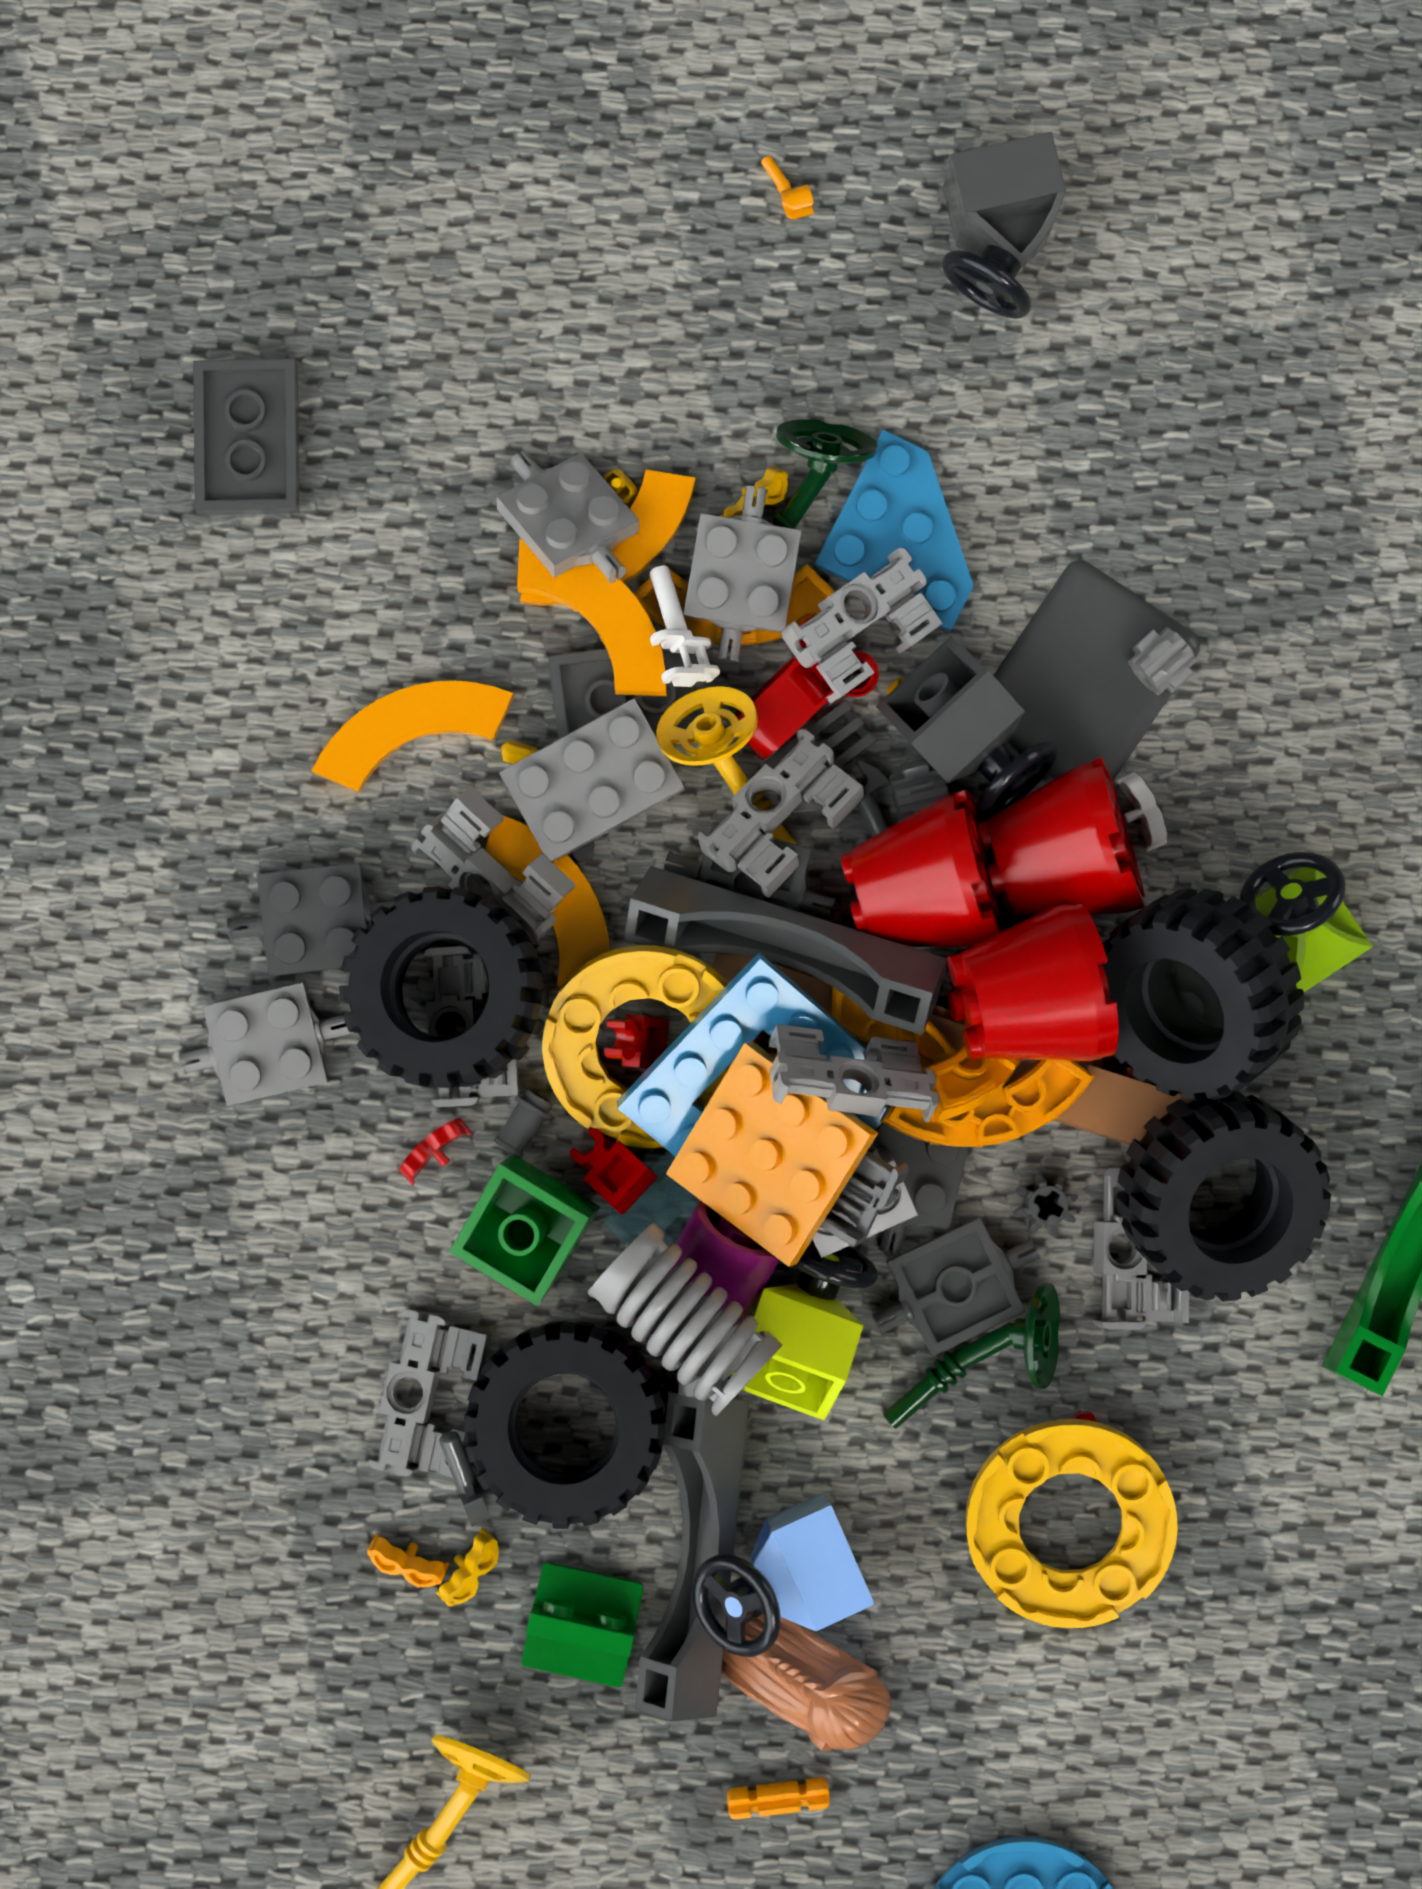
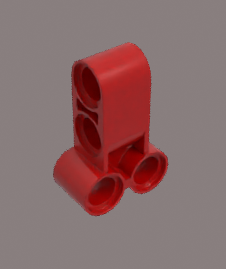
M814 612L803 615L796 621L797 625L800 627L818 613ZM800 639V645L806 648V643ZM852 650L861 664L867 661L874 671V674L845 694L851 697H861L870 693L877 685L879 670L878 665L870 655ZM794 655L750 697L757 710L758 723L747 745L762 760L775 753L828 702L826 697L831 695L833 691L816 668L819 665L818 662L810 668H805ZM739 710L734 713L738 721L745 717Z

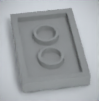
M635 698L499 772L543 854L552 863L684 791L681 780L668 757L661 751L657 738Z

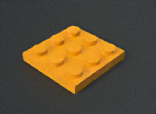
M747 1042L743 1044L666 1172V1175L790 1267L799 1262L878 1135V1132L852 1113L828 1110L826 1098L787 1092L782 1104L777 1103L773 1099L769 1072L775 1057L754 1042Z

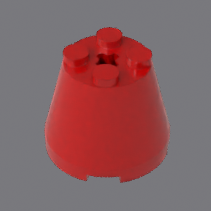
M1103 757L1081 763L987 820L978 822L986 851L991 850L994 862L988 865L991 883L996 895H1001L1008 919L1016 916L1032 917L1054 905L1063 903L1083 904L1090 915L1122 914L1146 907L1143 898L1145 897V892L1129 833H1127L1119 804H1116L1118 796Z
M967 790L941 797L853 847L850 852L841 854V863L846 880L849 884H855L858 900L851 902V912L858 931H865L867 934L909 947H973L1004 931L998 923L1007 921L1001 895H996L988 871V865L994 863L991 850L986 851L980 831L977 830L976 823L981 822L976 812L975 802Z
M1063 903L1054 905L959 954L947 957L949 975L953 986L957 988L956 990L948 991L949 1007L955 1022L964 1021L966 1029L963 1030V1042L969 1060L993 1058L1093 1061L1115 1054L1119 1035L1117 1003L1113 999L1108 1000V981L1102 965L1107 963L1108 960L1096 925L1083 904Z

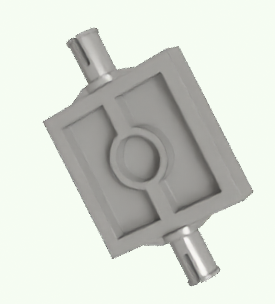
M521 451V457L518 453L515 454L511 459L510 465L522 477L524 482L497 496V510L554 578L575 566L594 563L605 575L608 582L614 583L616 578L620 580L626 573V567L621 564L611 551L618 543L639 533V519L582 453L545 470L535 463L527 451Z
M746 486L742 516L726 518L700 513L683 615L687 618L709 621L723 629L717 658L725 661L727 659L729 642L732 641L730 661L739 662L738 658L743 632L764 630L782 633L786 626L802 530L774 526L762 519L766 493L768 491L762 487H758L756 505L753 507L755 486Z
M301 982L202 1006L209 1031L208 1047L179 1053L178 1057L179 1063L200 1059L198 1062L180 1066L184 1075L213 1067V1070L221 1080L226 1105L231 1106L329 1082L324 1060L325 1040L355 1034V1032H349L347 1026L333 1029V1026L345 1024L343 1017L347 1014L320 1020V1017L311 1006L306 982Z

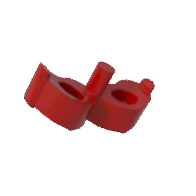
M460 1117L444 1124L429 1134L412 1150L403 1161L399 1171L414 1186L416 1182L414 1179L432 1156L442 1167L451 1161L441 1148L466 1134L469 1136L474 1133Z

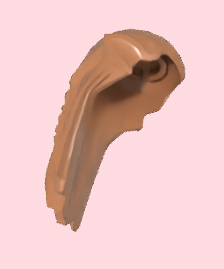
M764 1614L745 1624V1640H754L761 1635L765 1624ZM781 1617L778 1638L767 1652L754 1657H743L723 1649L721 1672L724 1677L754 1701L761 1703L785 1721L808 1732L811 1741L821 1751H831L833 1749H846L849 1751L860 1748V1746H864L875 1739L883 1730L885 1722L888 1720L891 1711V1696L888 1688L877 1677V1672L826 1641L809 1628Z

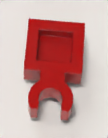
M626 1015V1020L609 1019L607 1021V1028L615 1030L616 1042L613 1048H605L604 1055L607 1058L622 1059V1066L648 1069L667 1048L669 1020L641 1015Z
M591 1127L588 1133L595 1139L594 1149L588 1154H582L573 1147L569 1151L570 1156L582 1168L589 1171L583 1179L616 1211L623 1215L655 1181L657 1176L619 1140L613 1145L611 1140L601 1131Z

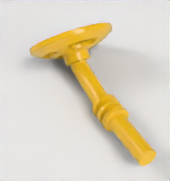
M707 687L686 694L669 706L658 722L656 737L661 751L674 762L692 766L713 763L735 795L749 779L732 755L743 748L753 736L758 723V714L752 699L744 692L731 687ZM722 705L738 709L745 717L738 721L735 714L729 710L722 709ZM700 708L704 709L705 713L697 716L688 725L686 730L677 727L687 715ZM722 720L728 722L731 726L724 728ZM735 737H739L735 743L728 747ZM697 742L699 748H695L689 743ZM673 744H681L683 750L692 756L679 752ZM761 791L756 794L752 804L760 810H771L769 807L772 802L769 799H762L765 793ZM782 823L771 833L776 839L797 844Z
M434 1734L431 1740L432 1743L447 1760L459 1769L455 1779L460 1782L459 1786L432 1825L423 1828L411 1843L407 1845L404 1850V1858L376 1889H405L419 1872L427 1871L445 1852L447 1839L472 1805L479 1791L485 1792L489 1781L497 1783L529 1782L531 1774L508 1761L478 1748Z

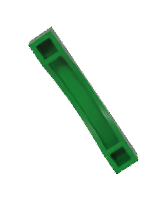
M1422 1163L1321 1366L1380 1396L1384 1395L1407 1348L1412 1324L1422 1298Z

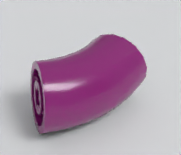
M699 1200L675 1243L681 1248L682 1255L665 1277L685 1258H692L697 1263V1270L683 1288L699 1273H708L712 1277V1285L702 1298L713 1288L722 1287L727 1291L728 1296L717 1312L730 1301H737L743 1308L741 1316L736 1321L737 1323L752 1308L777 1266L779 1259Z

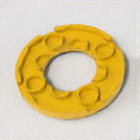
M635 945L614 949L582 965L567 979L557 993L548 1013L543 1032L542 1053L548 1081L560 1103L585 1128H596L603 1134L613 1137L617 1141L619 1140L626 1146L638 1148L663 1147L617 1109V1100L629 1088L611 1077L599 1059L596 1039L600 1024L614 1008L629 1000L646 998L662 1001L666 1005L678 1009L692 1023L728 985V982L716 970L700 959L680 950L656 945ZM731 1064L695 1100L702 1107L706 1108Z
M1058 1419L1042 1422L1019 1431L999 1445L983 1463L973 1481L965 1515L966 1535L973 1563L985 1583L996 1594V1598L1006 1607L1028 1620L1059 1628H1084L1107 1623L1119 1618L1118 1613L1129 1608L1142 1597L1146 1599L1155 1590L1168 1570L1174 1554L1178 1531L1174 1498L1167 1480L1154 1458L1127 1434L1114 1427L1083 1419ZM1080 1473L1099 1480L1115 1495L1121 1508V1531L1115 1546L1101 1561L1083 1569L1060 1570L1043 1564L1027 1550L1020 1535L1019 1514L1026 1497L1034 1488L1042 1485L1047 1479L1058 1474Z

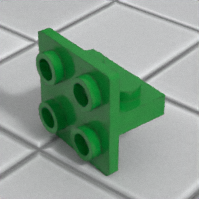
M552 1562L543 1563L534 1604L527 1625V1636L521 1658L522 1666L612 1687H621L634 1639L635 1626L644 1590L643 1584L637 1581Z

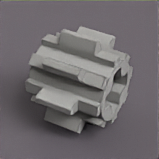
M1166 627L1159 634L1153 629L1132 648L1135 655L1128 661V665L1137 678L1150 691L1159 696L1165 689L1173 693L1193 675L1190 667L1197 662V657L1194 656L1191 647L1177 632Z

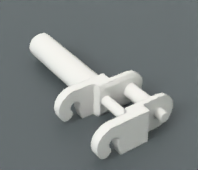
M663 565L653 568L649 573L666 629L651 635L650 642L652 646L661 644L662 649H670L672 653H680L684 663V667H674L666 670L661 675L663 683L668 684L672 681L673 686L692 687L697 681H713L720 674V669L717 665H710L706 650L711 647V640L706 637H693L691 630H688L669 567ZM689 654H696L699 664H692Z

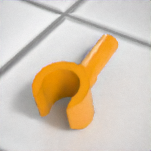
M769 155L763 158L761 164L777 186L787 217L789 219H798L813 214V197L808 184L791 188L789 180L782 173L772 156Z

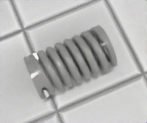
M652 1223L612 1262L589 1289L587 1294L598 1300L607 1313H617L616 1320L619 1325L625 1328L633 1326L631 1334L636 1341L644 1342L648 1340L646 1348L652 1356L657 1357L664 1354L662 1366L665 1369L674 1371L680 1367L677 1373V1380L682 1385H690L700 1378L694 1389V1396L701 1401H705L710 1397L714 1402L711 1407L712 1414L717 1417L782 1347V1344L769 1331L764 1330L759 1333L756 1331L754 1333L758 1327V1322L753 1316L747 1315L736 1323L743 1312L742 1306L737 1301H730L717 1312L728 1296L727 1291L722 1287L713 1288L702 1298L712 1285V1277L708 1273H699L683 1288L697 1270V1263L692 1258H685L665 1277L681 1257L682 1250L677 1244L672 1243L667 1246L663 1242L664 1232L655 1223ZM735 1372L726 1384L724 1381Z

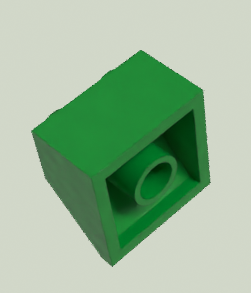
M512 1154L498 1165L449 1253L534 1305L539 1306L576 1251L601 1207L520 1157Z

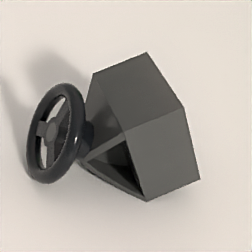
M1052 132L953 153L950 157L942 190L956 247L964 251L954 250L948 252L943 257L942 269L948 280L963 295L984 309L1003 317L1018 319L1025 317L1030 312V297L1015 277L1021 267L1030 262L1043 248L1051 233L1066 193ZM1006 292L1015 303L1005 301L1001 293Z
M952 636L876 706L947 783L978 771L990 782L976 805V812L982 819H988L1024 798L1045 777L1057 757V748L1051 742L1038 743L1021 754L1009 743L1025 710L992 673Z

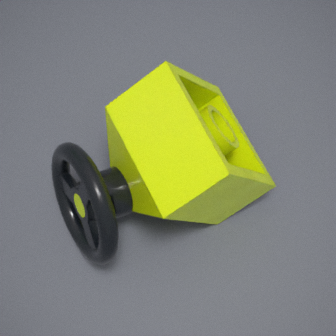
M812 1239L799 1262L793 1265L801 1271L798 1282L796 1284L763 1289L752 1314L758 1322V1327L754 1333L756 1331L758 1333L764 1330L769 1331L782 1344V1347L742 1390L825 1420L846 1383L864 1326L836 1298L840 1287L860 1289L872 1286L878 1278V1272L875 1265L866 1256L850 1246L821 1258ZM846 1270L856 1271L860 1273L848 1272Z

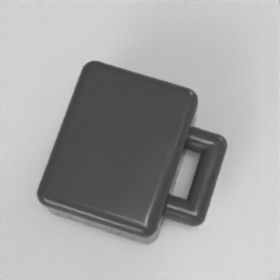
M1085 561L1070 563L993 675L1025 710L1009 743L1019 754L1041 742H1051L1057 748V757L1047 773L1054 779L1081 763L1103 757L1112 781H1114L1172 694L1165 689L1159 696L1155 695L1138 679L1128 665V661L1135 655L1132 648L1151 630L1154 629L1159 634L1168 627L1181 636L1193 650L1194 656L1197 657L1200 651V641L1197 635Z

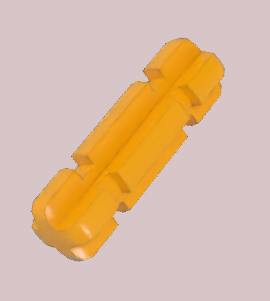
M819 1777L805 1779V1784L798 1785L797 1780L760 1784L756 1785V1790L750 1791L748 1786L730 1788L727 1792L728 1812L731 1819L737 1820L752 1818L751 1813L759 1812V1817L801 1812V1807L808 1806L809 1811L826 1809L830 1805L828 1782L825 1778Z

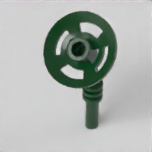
M801 419L780 424L776 432L777 440L792 452L808 458L807 466L811 469L782 513H774L771 516L773 523L768 522L774 526L795 529L831 476V472L837 470L838 464H852L873 458L878 447L876 441L871 436L855 428L842 424H829L820 420ZM842 442L847 443L857 448L858 450L850 451L847 447L842 445Z
M1042 1283L1031 1299L1025 1318H1016L1014 1323H1007L956 1350L952 1354L948 1351L942 1354L944 1361L940 1359L934 1361L935 1368L927 1367L925 1369L926 1376L883 1413L891 1426L897 1429L940 1391L947 1393L949 1391L948 1384L955 1386L958 1383L957 1376L964 1378L967 1375L965 1369L1012 1344L1015 1349L1023 1350L1026 1368L1033 1385L1036 1388L1046 1389L1053 1379L1059 1354L1060 1306L1054 1285ZM1041 1299L1042 1305L1039 1309H1037L1039 1300Z

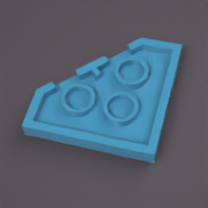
M883 429L876 442L878 445L876 455L866 461L814 567L849 583L863 572H866L870 578L890 564L887 559L889 554L897 548H904L912 557V561L908 565L913 572L920 569L926 578V585L914 594L917 595L920 592L923 594L943 623L937 628L950 634L974 585L928 451Z

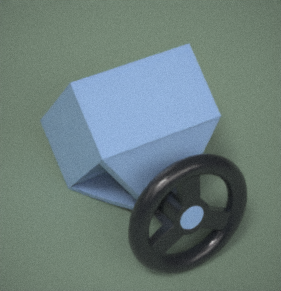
M822 1493L765 1518L749 1562L729 1554H720L705 1560L695 1574L692 1587L694 1608L707 1634L726 1651L743 1657L761 1655L773 1646L779 1635L781 1617L811 1630L818 1631L875 1605L832 1505ZM731 1571L741 1577L727 1584L717 1572ZM708 1590L721 1602L722 1610L727 1616V1630L719 1623L712 1611ZM764 1614L765 1624L761 1635L754 1640H745V1624Z

